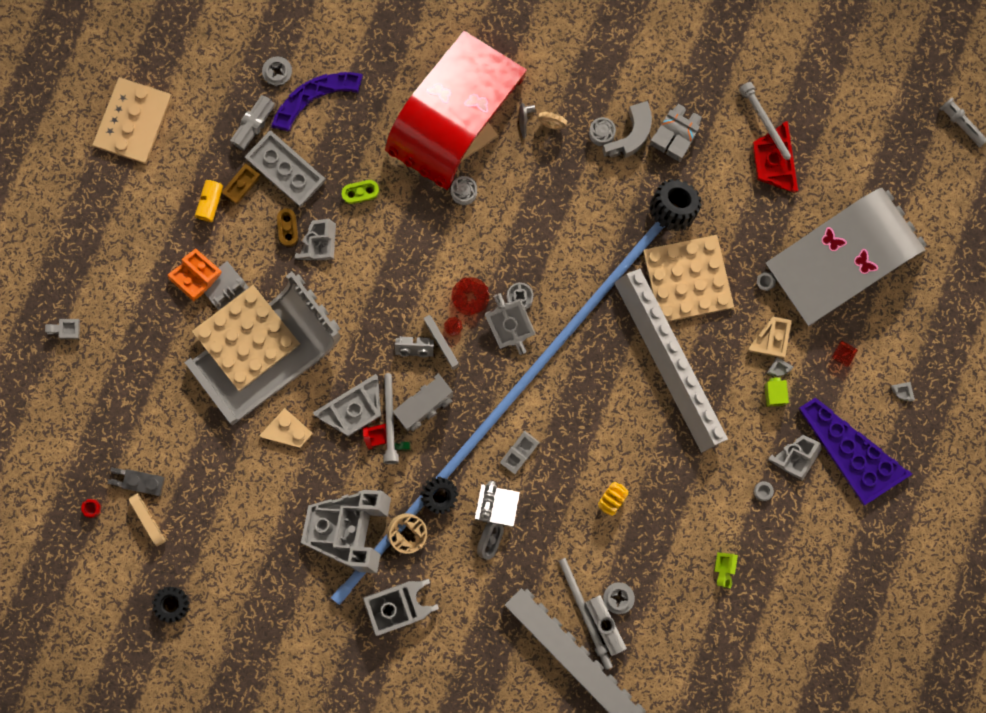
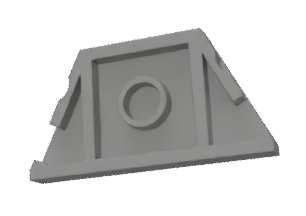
M377 374L314 411V416L348 437L381 417Z

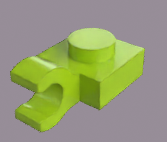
M717 552L715 572H719L717 586L731 588L732 579L730 574L735 575L738 555Z

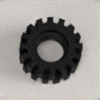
M433 477L431 478L432 481L427 480V485L422 486L424 492L421 491L420 493L423 496L421 498V501L424 502L423 505L436 514H445L444 511L450 512L449 508H454L455 505L453 503L458 502L456 496L459 495L456 492V486L451 481L442 477H437V479ZM443 488L446 492L445 499L441 502H435L433 499L435 490Z
M177 587L160 589L158 594H155L154 601H152V610L161 621L170 623L180 621L189 611L188 606L190 602L188 601V596ZM169 597H174L178 601V608L174 612H167L164 608V601Z

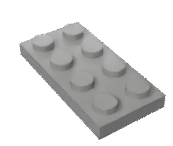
M271 130L245 156L249 163L300 208L326 181L319 172Z

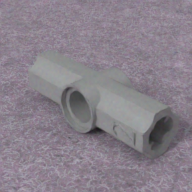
M261 95L251 111H247L243 116L240 127L230 140L231 143L245 151L255 134L258 135L261 132L260 128L263 129L265 120L275 107V103L268 97Z
M601 595L585 602L611 656L627 649ZM603 620H608L611 623L610 630L604 631L601 629V622Z

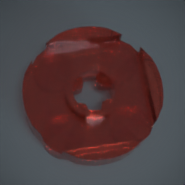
M474 277L462 278L455 284L451 295L457 311L467 316L484 311L490 298L489 290L485 283ZM474 292L475 300L471 299V301H468L467 296H465L466 293Z

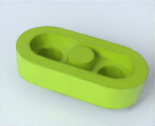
M373 180L348 184L342 189V198L348 204L373 200L379 195V186ZM368 188L373 189L371 194L366 192ZM350 192L355 193L353 198L348 197Z

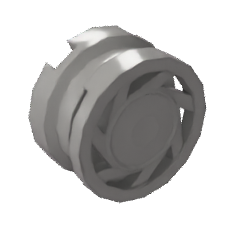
M601 117L591 123L589 138L595 145L603 146L614 140L616 127L613 121L609 118Z
M467 176L455 179L451 185L453 200L460 205L471 204L477 196L475 181Z
M525 283L513 284L507 291V303L521 299L525 310L528 309L533 302L532 289Z

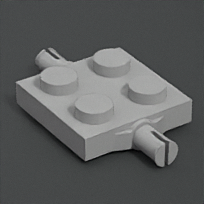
M501 293L494 295L493 297L498 306L486 312L485 317L499 348L516 345L519 355L526 353L523 341L535 335V330L521 299L505 303Z

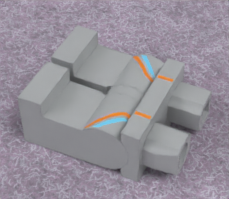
M680 104L673 111H669L649 144L664 153L673 137H675L666 154L679 162L682 161L697 134L702 118L698 114L693 113L689 120L683 117L686 108Z

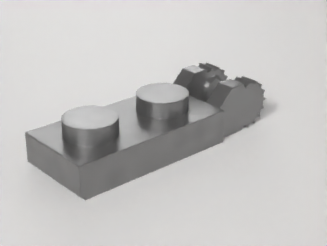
M111 467L110 472L118 475L122 474L125 477L123 482L108 479L107 484L120 486L127 490L161 496L165 477Z

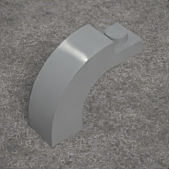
M648 101L629 107L628 113L632 121L633 130L626 138L603 145L604 157H616L621 154L620 152H623L624 158H627L641 149L648 138L652 124V115Z

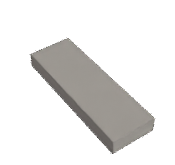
M431 315L424 318L426 326L452 370L456 369L459 366L456 357Z

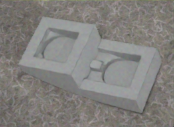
M524 431L500 463L516 474L540 442Z

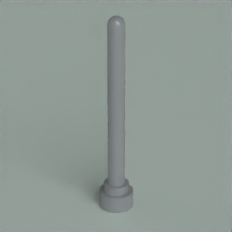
M752 82L743 84L739 88L742 97L749 99L783 158L789 160L791 154L756 98L754 85Z
M386 373L384 383L387 450L383 455V463L397 464L399 463V454H397L394 445L392 375Z

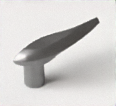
M521 103L519 108V126L522 137L526 138L527 113L535 112V106H525L524 103Z

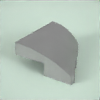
M330 219L312 221L307 235L302 240L304 244L301 253H296L295 259H334L336 223Z
M802 435L793 444L785 446L784 450L776 457L771 455L769 461L803 481L822 450L821 444Z

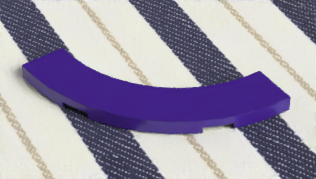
M354 72L324 74L305 82L295 89L279 107L271 127L290 132L299 113L315 99L334 92L359 93L363 74Z

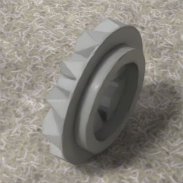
M272 57L264 63L262 74L269 84L275 86L284 85L290 80L292 67L285 58ZM281 67L280 71L283 75L277 74L276 76H274V71L272 69L277 70Z
M618 582L606 588L603 600L609 611L615 614H623L633 607L635 596L633 590L627 584ZM619 590H621V597H624L627 601H620L617 607L616 600L611 598V596H617Z

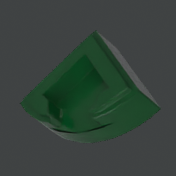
M410 442L394 443L396 451H410Z

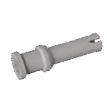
M950 98L939 109L941 111L944 110L951 118L950 121L956 122L980 148L986 143V137L964 115L965 110L960 109L954 103V99Z

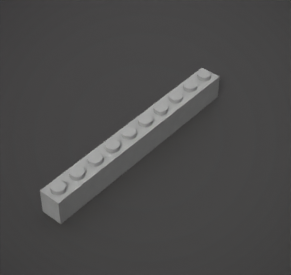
M641 269L626 273L614 283L701 453L728 440Z
M521 588L505 604V607L608 713L647 712L639 703L635 705L630 700L632 696L625 689L621 691L616 686L618 681L611 674L608 677L602 671L604 667L597 660L593 662L588 657L590 653L583 646L579 648L574 643L577 639L569 631L565 633L561 629L563 625L555 617L551 619L547 615L549 611L542 603L537 605L534 602L535 596L528 589L524 591Z

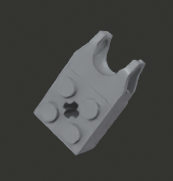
M429 579L419 582L408 581L363 597L376 636L422 620L430 612L439 609L437 604L421 606L416 600L417 592L424 585L430 583ZM385 605L393 607V610L390 611V615H387V613H383Z

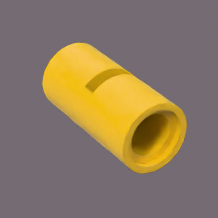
M205 180L195 213L196 218L213 222L223 190L222 184L212 180Z

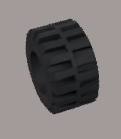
M669 179L668 182H662L651 199L649 206L651 216L655 217L654 221L656 223L659 222L661 227L665 226L670 231L671 229H674V231L685 230L687 227H690L702 206L700 203L702 201L701 197L698 196L699 192L694 190V186L688 185L686 181L681 182L680 179L675 181ZM671 202L677 204L680 208L674 206Z

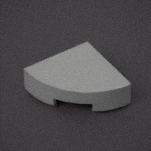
M776 357L767 374L783 376L790 372L793 366Z
M911 382L891 386L893 393L899 399H904V401L908 402L915 401Z

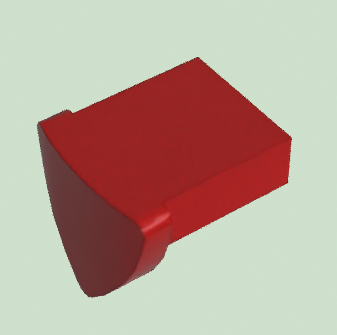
M386 424L363 428V437L369 450L373 449L372 447L387 444Z

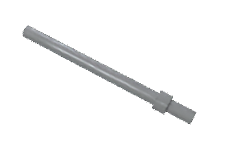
M566 558L561 559L559 564L596 646V654L600 656L605 669L608 670L613 667L607 654L608 649L602 643Z

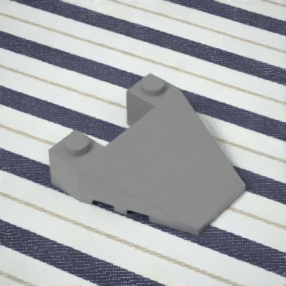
M362 490L354 495H344L336 500L330 499L308 505L301 539L302 544L358 572L377 573L381 554L372 548L364 547L370 516L388 517L391 497L383 491Z

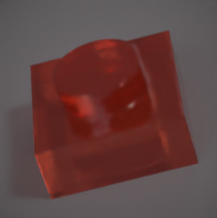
M841 340L831 358L849 367L858 349Z

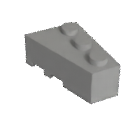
M439 373L434 377V381L427 386L421 387L418 393L413 397H409L393 411L407 432L417 430L422 425L421 421L425 418L431 419L437 414L436 410L441 406L445 408L452 403L453 391Z

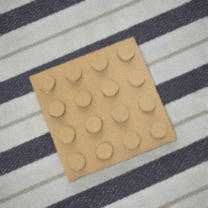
M717 235L643 250L651 289L667 322L734 308Z
M254 285L250 286L192 331L239 392L301 345Z

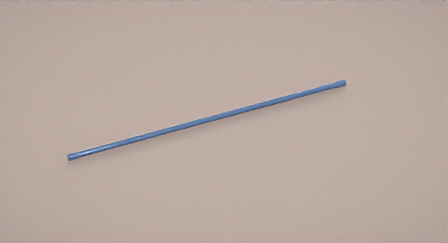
M659 222L655 223L436 476V479L437 477L447 479L615 285L614 282L621 278L643 250L664 228L660 226ZM420 495L405 513L416 515L424 506V502L421 501L423 496ZM398 524V532L401 533L406 525ZM387 534L374 548L381 555L391 545ZM355 570L331 598L340 605L366 573Z

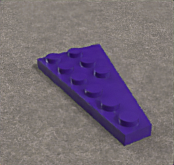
M816 397L798 408L863 506L912 475L910 471L904 469L896 460L890 458L872 441L834 414L830 408Z

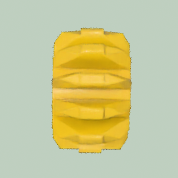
M613 482L603 494L598 507L610 516L615 515L628 496V490L623 485Z

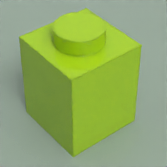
M770 378L769 382L764 384L767 407L786 406L789 403L787 380L781 381V378Z

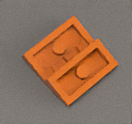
M194 249L182 258V264L168 274V279L193 301L205 293L222 273L219 268L197 249Z

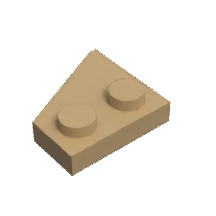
M772 317L748 348V351L785 358L792 320Z
M284 408L259 436L263 439L301 448L311 438L313 433Z

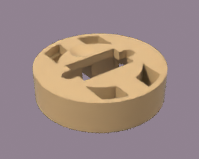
M404 513L396 516L390 522L387 529V538L394 549L401 553L410 554L423 548L427 539V528L425 523L416 515ZM398 524H405L415 534L414 542L411 540L408 542L398 532Z

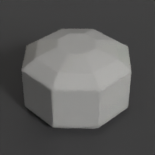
M763 272L757 278V285L760 289L768 291L775 287L777 279L773 273Z

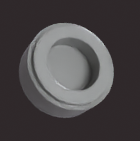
M763 481L756 484L753 492L758 500L767 501L773 496L774 489L770 483Z

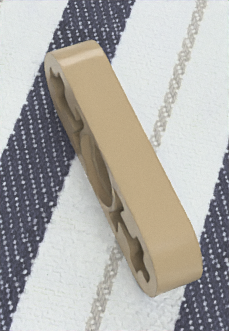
M137 493L130 497L129 501L153 543L158 547L166 542L154 519H151L152 515L140 495Z

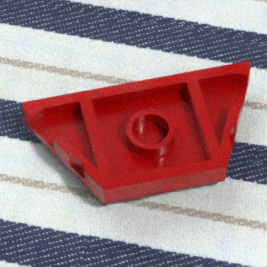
M788 121L777 127L776 131L791 154V158L789 160L783 158L770 134L767 133L752 143L757 180L797 193L798 185Z

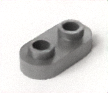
M490 522L486 524L477 547L479 557L489 560L495 556L504 532L503 525Z

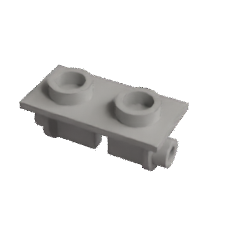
M400 336L395 341V355L404 357L409 355L433 357L434 340L417 337V343H413V337Z

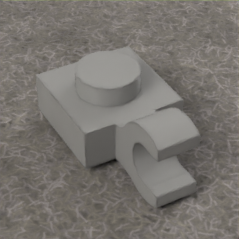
M59 319V325L46 324L45 332L47 334H59V339H80V320Z

